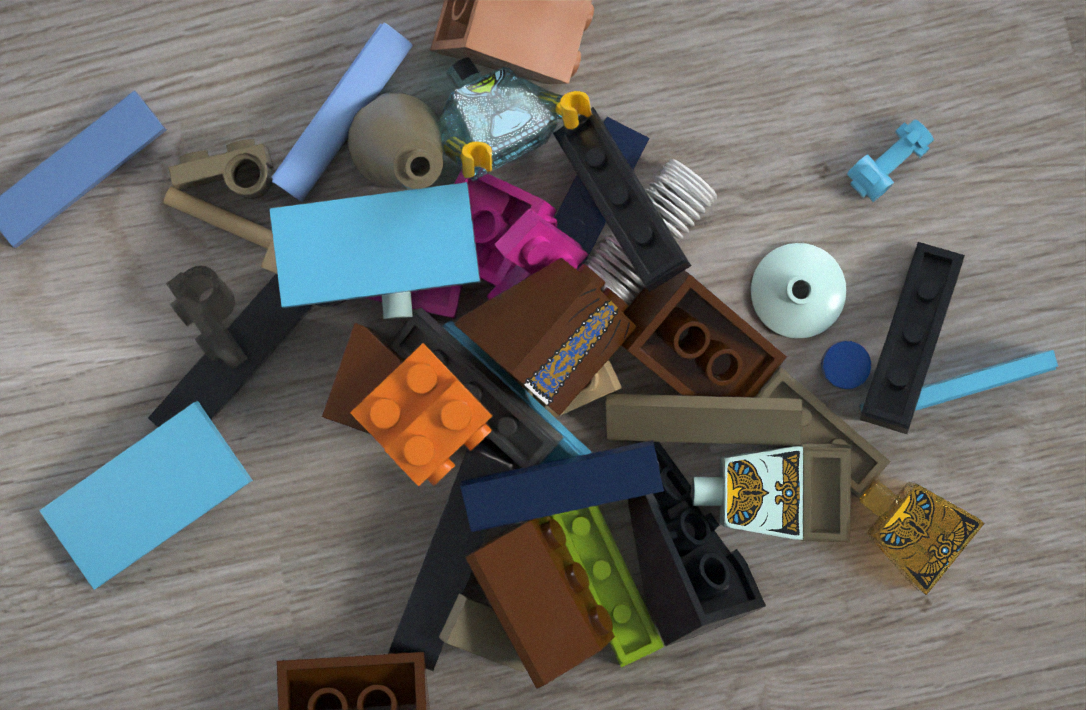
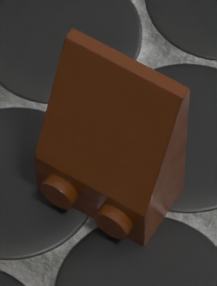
M685 270L651 292L644 287L624 312L637 327L621 346L683 396L754 398L787 358L785 354Z

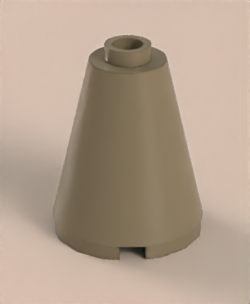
M385 93L376 97L377 99L365 107H362L355 114L348 131V151L360 174L373 184L384 188L423 189L432 185L442 172L444 145L443 129L433 109L421 99L406 93Z

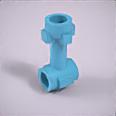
M914 119L908 125L904 122L895 132L900 139L876 161L867 154L848 171L847 175L853 180L850 185L863 198L868 196L872 202L876 201L894 184V181L888 176L912 153L921 158L929 151L928 145L934 141V138L918 120Z

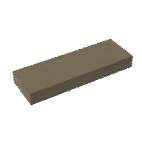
M779 367L754 396V398L802 399L800 446L803 443L851 444V493L858 498L862 496L891 462L782 367Z

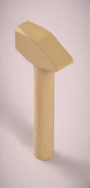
M171 186L168 189L164 198V204L268 249L261 267L277 274L271 229Z

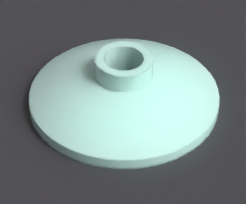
M805 243L787 244L771 251L756 267L750 286L751 302L758 318L771 331L788 338H808L822 333L837 320L846 300V282L840 266L826 251ZM796 281H803L808 285L809 293L805 299H798L793 295L792 286Z

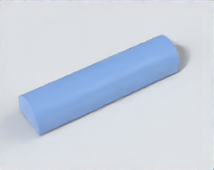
M385 22L383 24L380 23L271 177L274 184L300 202L304 201L347 140L348 131L355 114L362 107L376 99L413 47L405 37Z

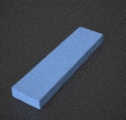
M135 90L0 195V231L12 247H19L167 131Z

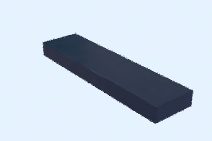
M653 440L464 480L460 484L471 532L664 491Z

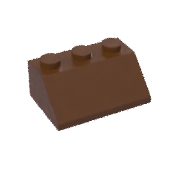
M550 516L523 521L499 533L465 557L536 689L548 684L597 654L615 637L612 632L613 624L610 615L602 605L597 604L589 589V578L585 569L578 562H574L565 545L566 536L562 527L556 520L551 519Z
M424 652L276 661L278 710H430Z

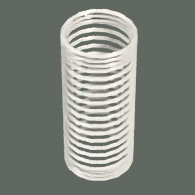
M669 159V163H666V166H663V169L660 170L661 176H655L656 183H649L650 190L645 189L657 210L682 232L689 233V229L680 220L657 204L651 196L661 201L687 225L693 227L694 222L684 212L695 220H700V215L689 205L698 212L705 213L703 206L711 207V203H714V200L717 199V194L688 167L675 159ZM661 182L670 186L683 200L667 190ZM656 189L665 193L684 212L662 197ZM664 220L671 233L679 240H683V235ZM611 231L613 237L606 236L607 244L604 242L600 243L602 250L595 249L596 257L589 256V260H586L584 264L606 282L600 289L601 291L608 287L628 305L631 304V300H634L632 293L600 266L620 279L635 293H640L639 288L621 275L604 258L624 271L640 286L645 285L637 275L609 252L611 251L634 269L628 257L614 245L616 244L622 248Z

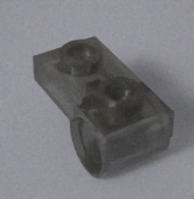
M195 266L184 273L180 272L166 283L177 298L170 303L171 307L187 327L194 323L201 334L195 340L212 362L220 357L233 370L248 359L222 323L233 311L235 305L234 294L211 268ZM213 288L211 295L207 299L199 301L205 291Z

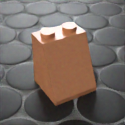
M444 0L430 51L460 60L469 57L474 64L499 71L505 69L506 73L549 85L569 84L570 78L575 75L580 65L581 52L578 49L583 32L587 30L593 19L594 6L591 4L592 0Z

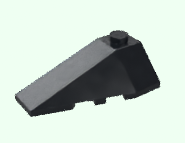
M653 442L664 491L627 500L645 600L665 646L702 635L766 607V604L746 560L738 549L730 552L715 530L720 525L711 512L704 516L697 506H693L692 498L690 497L691 485L660 442Z

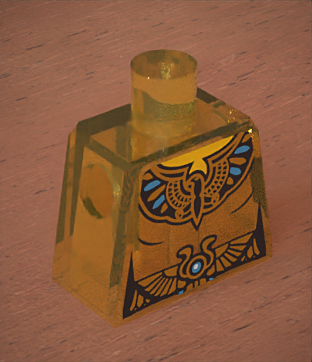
M876 479L859 499V502L879 517L868 530L867 535L916 590L925 595L931 591L985 524L976 516L913 482H908L898 494H895L881 481Z

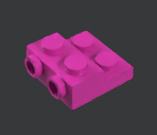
M461 169L454 184L465 182L468 184L480 279L496 287L516 264L505 258L494 244L528 209L557 228V219L553 218L557 210L545 200L486 172L474 178H465Z

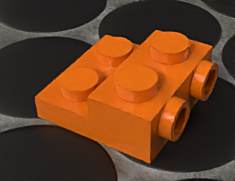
M424 343L350 412L418 487L426 479L435 486L456 466L449 459L452 454L463 444L471 451L492 431L486 422L493 415Z

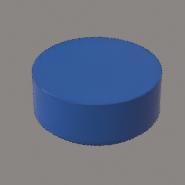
M842 341L831 345L825 351L821 360V370L824 378L832 386L840 389H853L867 380L871 371V359L866 349L860 344L852 341Z

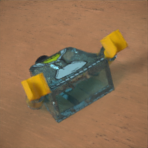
M463 58L453 64L446 72L456 90L449 95L439 120L443 154L461 166L463 176L470 178L473 182L546 144L559 123L557 119H563L564 126L567 129L572 130L579 125L578 114L586 117L592 115L589 97L581 91H572L564 96L548 91L523 77L517 76L508 67H501L482 76L471 58Z

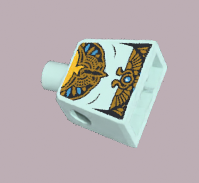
M782 446L720 457V477H693V506H720V524L724 527L803 540V447Z

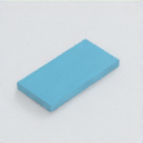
M467 182L269 209L282 308L480 282Z
M196 401L39 511L95 590L253 480L200 403Z

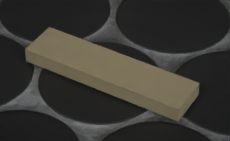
M643 394L606 395L607 440L801 445L802 399Z

